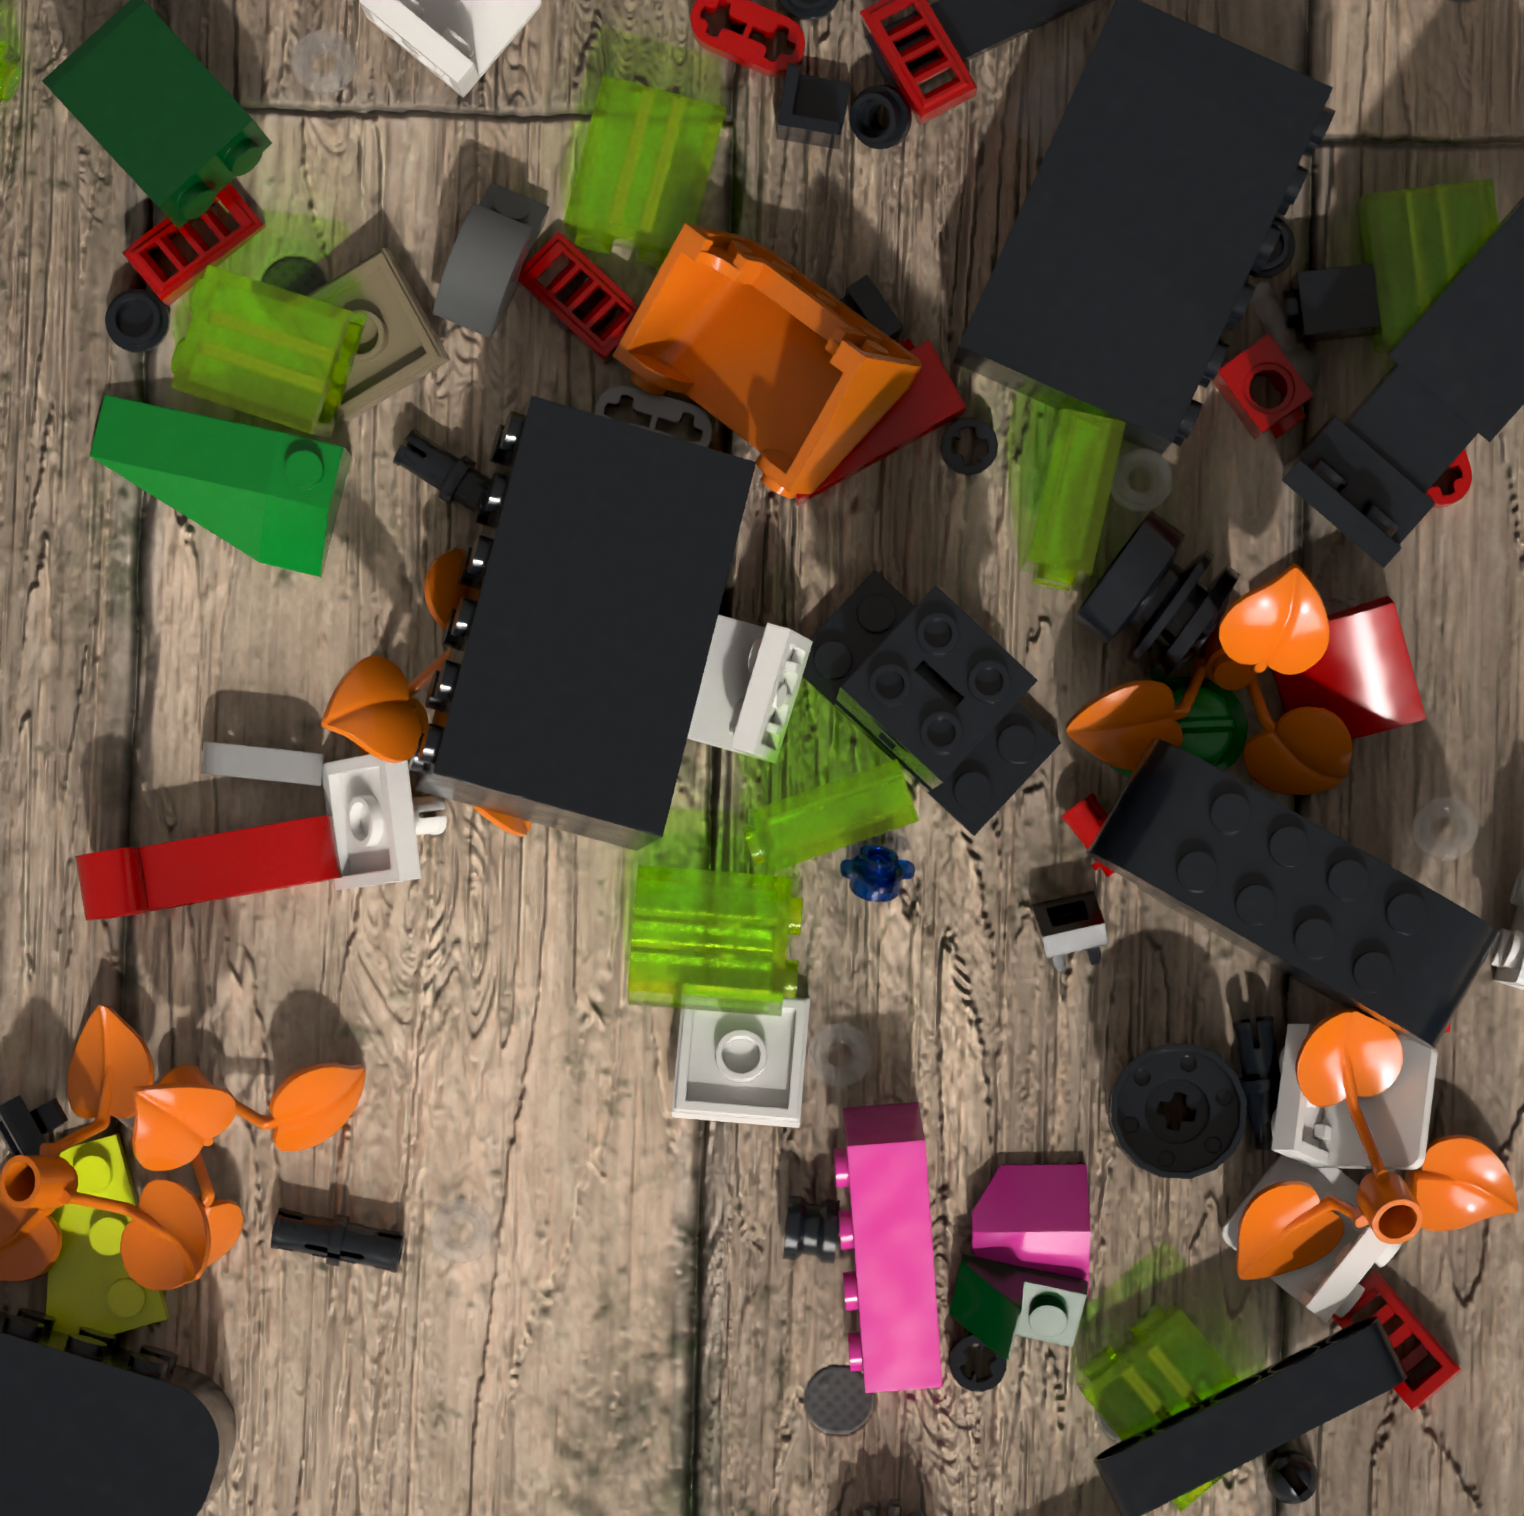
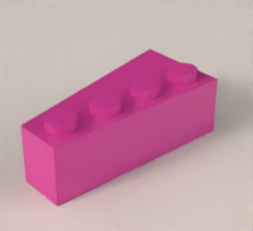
M919 1102L842 1108L846 1148L834 1149L835 1176L837 1188L849 1187L850 1210L838 1211L841 1250H854L855 1271L843 1272L846 1311L858 1310L860 1332L847 1333L850 1372L863 1371L865 1393L941 1388L943 1384L926 1143Z

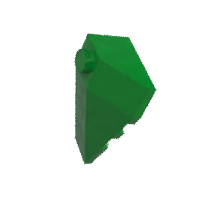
M104 395L90 457L259 563L322 578L352 457L344 447L280 431Z

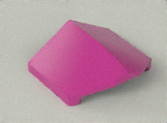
M1086 1163L999 1165L971 1212L972 1251L976 1257L1088 1281L1087 1292H1089L1091 1230Z

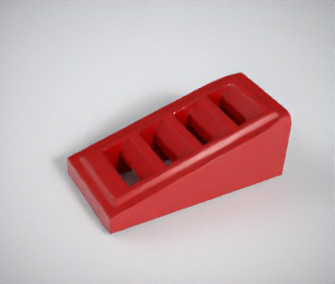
M881 0L860 11L859 15L899 89L908 101L919 126L976 96L977 86L927 0ZM912 5L917 16L886 32L881 21ZM924 27L928 38L899 53L894 43ZM934 49L937 51L940 59L911 74L906 64ZM947 70L952 80L924 95L918 85Z
M230 183L215 196L212 206L221 201L241 226L230 233L209 208L200 217L220 240L211 248L190 225L196 219L188 220L178 229L167 217L122 252L167 307L265 228V225ZM179 233L184 236L199 254V257L190 263L171 242ZM160 249L179 270L170 278L166 276L151 257Z
M559 231L524 265L519 275L518 281L606 366L613 358V354L639 306ZM563 254L570 263L545 288L537 279ZM579 272L583 273L588 280L562 304L555 296ZM599 289L605 297L581 321L573 313ZM616 306L623 314L598 337L591 329Z
M1374 1270L1359 1283L1364 1287V1291L1352 1309L1342 1318H1339L1336 1314H1333L1332 1318L1341 1329H1344L1354 1324L1350 1319L1378 1294L1381 1295L1387 1304L1371 1317L1377 1316L1382 1325H1384L1397 1314L1404 1322V1324L1388 1336L1394 1349H1397L1413 1334L1421 1342L1418 1347L1401 1360L1406 1373L1408 1374L1430 1354L1439 1362L1411 1388L1404 1381L1393 1388L1409 1408L1415 1412L1461 1373L1462 1369L1379 1273Z

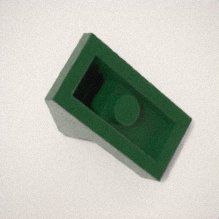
M962 1254L948 1314L998 1356L1009 1360L1015 1335L1073 1347L1087 1297L1088 1281Z

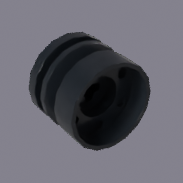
M1150 511L1099 579L1072 620L1105 644L1115 638L1127 625L1138 631V634L1129 649L1127 660L1135 665L1153 643L1156 644L1162 651L1151 666L1148 675L1162 683L1172 671L1187 660H1191L1210 636L1227 610L1226 607L1232 589L1240 574L1227 565L1209 587L1204 585L1199 579L1211 563L1214 555L1206 550L1197 556L1185 569L1179 567L1174 563V560L1183 544L1185 534L1153 511Z
M1166 1043L1142 1052L1119 1073L1109 1095L1108 1123L1117 1147L1136 1167L1161 1178L1192 1179L1216 1170L1236 1151L1246 1129L1247 1099L1238 1075L1220 1055L1196 1044ZM1174 1093H1179L1184 1096V1107L1193 1110V1117L1191 1121L1179 1122L1177 1129L1171 1130L1166 1128L1167 1117L1158 1114V1105L1160 1102H1171Z

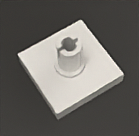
M368 754L323 763L322 780L326 814L332 815L342 878L334 879L335 890L422 879L417 835H439L443 833L446 828L447 816L420 818L419 813L446 809L443 798L432 794L412 797L408 760L401 763H389Z

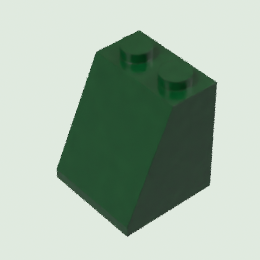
M129 0L42 80L79 123L178 229L188 220L196 219L203 215L212 206L215 196L236 176H242L251 171L260 161L262 153L272 144L253 118L144 0Z

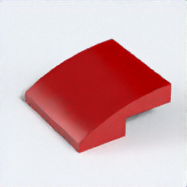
M1388 595L1327 615L1329 624L1327 649L1322 658L1306 671L1287 675L1272 669L1284 714L1299 707L1310 706L1327 709L1342 719L1351 734V739L1384 732L1426 719L1395 602Z

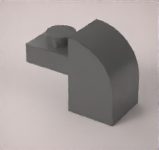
M491 182L479 205L476 203L472 205L460 229L440 282L432 314L491 338L513 299L523 262L545 225L550 207Z

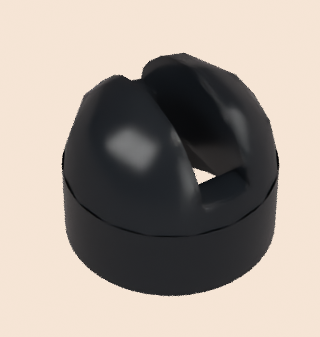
M1286 1450L1276 1454L1268 1462L1265 1469V1482L1269 1491L1279 1501L1286 1504H1299L1308 1500L1314 1494L1318 1485V1473L1315 1465L1306 1455L1298 1451ZM1288 1463L1294 1469L1297 1477L1306 1485L1305 1489L1296 1494L1279 1472Z

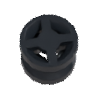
M789 1195L783 1259L796 1260L802 1254L815 1255L821 1263L834 1264L840 1200L826 1199L821 1204H810L802 1196Z

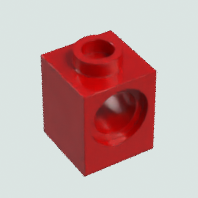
M1269 333L1222 366L1215 379L1211 380L1254 440L1267 430L1277 439L1307 417L1300 407L1314 396ZM1259 376L1269 377L1279 385L1281 400L1278 406L1264 408L1252 400L1249 385L1253 378Z

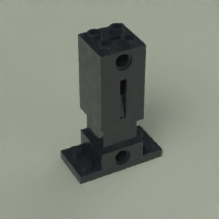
M1524 196L1386 352L1396 363L1352 414L1344 421L1336 413H1333L1302 449H1299L1283 468L1282 481L1383 568L1402 548L1400 543L1436 504L1433 497L1427 493L1429 488L1478 433L1488 442H1491L1524 405Z
M874 569L810 638L813 643L802 677L972 836H975L1061 744L1057 738L1018 703L1038 680L936 585L915 607Z

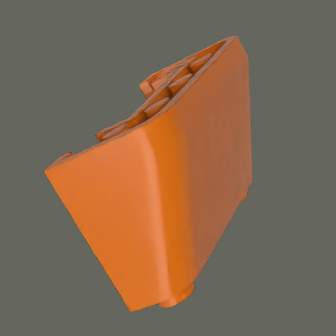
M688 223L683 225L613 354V357L632 371L629 378L641 389L656 396H663L666 390L686 394L761 453L756 460V465L764 472L761 477L762 483L772 491L791 499L795 498L797 493L812 494L904 395L922 367L921 361L911 352L769 248L741 235Z

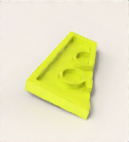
M119 1133L73 1146L60 1153V1157L67 1160L77 1172V1192L127 1202L138 1207L139 1203ZM64 1204L59 1208H55L51 1217L56 1221L61 1230L62 1248L56 1262L48 1271L46 1315L56 1318L53 1327L54 1331L67 1335L78 1334L80 1327H89L114 1335L170 1318L163 1290L155 1291L139 1285L125 1270L120 1252V1242L126 1225L132 1220L130 1217L76 1204Z

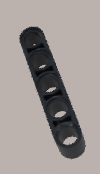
M1377 1316L1366 1318L1118 1442L1098 1454L1093 1462L1120 1515L1141 1516L1391 1390L1407 1378V1373L1380 1319Z

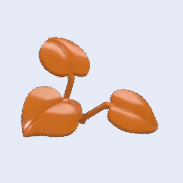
M457 546L432 561L424 580L425 601L434 620L443 630L450 610L452 608L457 609L460 599L465 597L467 586L458 584L459 571L466 551L457 548ZM451 648L446 650L409 684H407L401 669L387 658L369 656L359 660L344 674L334 689L324 712L321 726L353 741L363 755L371 754L389 763H401L410 759L416 753L419 738L425 732L428 725V715L425 708L418 700L412 697L431 681L435 670L441 671L444 661L449 659ZM473 806L483 817L509 834L523 837L527 835L531 828L532 822Z
M1293 563L1273 580L1245 593L1227 608L1221 620L1203 644L1205 657L1194 660V673L1178 705L1175 706L1173 692L1164 683L1151 680L1128 682L1104 692L1080 708L1066 724L1068 736L1105 763L1121 769L1133 770L1153 737L1180 748L1183 734L1177 720L1185 718L1190 713L1204 678L1209 677L1215 684L1225 690H1239L1244 687L1248 690L1258 720L1266 730L1249 738L1242 749L1245 766L1258 783L1275 792L1289 795H1310L1339 785L1348 776L1353 750L1351 734L1346 724L1335 713L1324 708L1310 706L1292 709L1283 714L1276 723L1268 712L1256 674L1262 673L1267 666L1282 674H1298L1306 671L1322 658L1329 642V624L1321 595L1306 572L1297 563Z
M98 1005L89 1017L76 1044L67 1076V1094L72 1111L78 1117L96 1119L91 1124L55 1143H42L39 1155H17L10 1158L1 1171L0 1281H30L43 1276L52 1268L62 1248V1233L58 1224L50 1215L55 1211V1208H59L64 1204H76L115 1212L132 1219L126 1225L121 1236V1257L129 1276L136 1283L147 1289L155 1291L176 1289L200 1279L201 1274L206 1269L211 1248L210 1226L203 1205L188 1187L173 1180H152L144 1187L138 1207L127 1202L77 1192V1172L67 1160L60 1157V1153L107 1129L111 1116L115 1118L133 1117L135 1115L133 1088L136 1086L153 1085L154 1063L145 1041L109 1006Z
M1357 1008L1338 1010L1322 1019L1312 1028L1298 1051L1295 1073L1297 1083L1303 1095L1311 1104L1318 1107H1328L1346 1100L1347 1109L1373 1172L1367 1174L1359 1185L1356 1196L1357 1207L1334 1195L1326 1196L1320 1200L1312 1185L1298 1180L1277 1182L1257 1192L1244 1207L1238 1225L1235 1269L1241 1280L1269 1278L1313 1264L1325 1257L1338 1245L1344 1234V1223L1336 1211L1352 1218L1358 1228L1369 1224L1375 1236L1387 1244L1406 1242L1413 1238L1420 1228L1431 1231H1449L1469 1226L1493 1216L1518 1212V1202L1514 1186L1503 1163L1488 1145L1472 1136L1462 1134L1448 1135L1430 1142L1426 1148L1424 1163L1419 1169L1407 1170L1405 1172V1181L1400 1175L1389 1172L1386 1169L1361 1111L1357 1096H1375L1392 1085L1402 1068L1403 1049L1393 1029Z
M324 1062L307 1066L294 1072L274 1092L269 1103V1111L271 1113L269 1115L260 1114L236 1100L228 1089L212 1085L200 1068L193 1064H185L172 1069L161 1079L159 1084L136 1086L133 1088L135 1117L132 1146L139 1163L144 1168L153 1171L172 1170L190 1161L192 1163L201 1190L199 1201L203 1205L210 1226L211 1248L206 1267L218 1261L235 1245L241 1234L244 1218L242 1210L235 1201L231 1199L214 1201V1188L200 1152L203 1145H212L214 1137L222 1133L232 1123L235 1114L263 1130L273 1129V1143L281 1151L305 1150L326 1141L346 1123L359 1102L366 1077L364 1066L361 1063L346 1065L337 1062Z

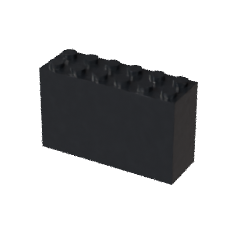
M1115 0L960 341L953 363L1159 456L1164 453L1171 443L1181 446L1184 439H1187L1203 406L1202 403L1193 400L1197 387L1199 385L1207 388L1210 381L1215 379L1230 346L1219 341L1224 328L1233 331L1237 322L1241 321L1256 289V286L1245 282L1250 270L1257 273L1260 272L1263 264L1269 260L1283 228L1273 224V219L1276 213L1285 216L1290 204H1294L1306 179L1309 169L1299 165L1302 155L1309 158L1312 157L1316 147L1320 146L1334 117L1335 110L1325 106L1333 87L1140 0Z
M531 396L519 412L510 411L506 424H500L495 435L490 462L499 464L498 472L493 474L489 486H483L478 499L474 522L483 525L481 535L478 534L473 547H467L462 560L458 584L467 586L465 597L460 599L457 609L452 608L446 621L441 645L450 647L451 651L449 659L444 661L441 671L435 670L431 679L425 707L434 709L435 712L432 723H428L425 733H422L419 738L416 753L410 758L409 770L419 772L414 790L638 851L662 838L756 462Z

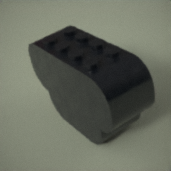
M1155 737L1149 741L1086 852L1090 857L1138 885L1139 889L1174 911L1349 1009L1357 1008L1389 1026L1400 1035L1430 1049L1437 1047L1500 935L1497 929L1460 905L1203 759Z
M19 1308L17 1316L0 1311V1516H196L215 1496L226 1476L236 1442L237 1430L233 1407L224 1391L212 1379L198 1371L177 1365L179 1356L168 1350L142 1345L140 1352L137 1353L115 1346L117 1340L115 1335L89 1327H80L78 1334L67 1335L54 1331L53 1327L56 1318L39 1311Z

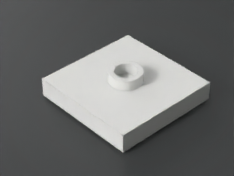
M683 988L672 1117L799 1128L810 998Z

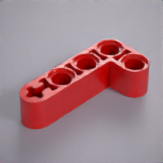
M332 815L303 818L142 847L117 848L75 856L86 921L146 913L342 878Z

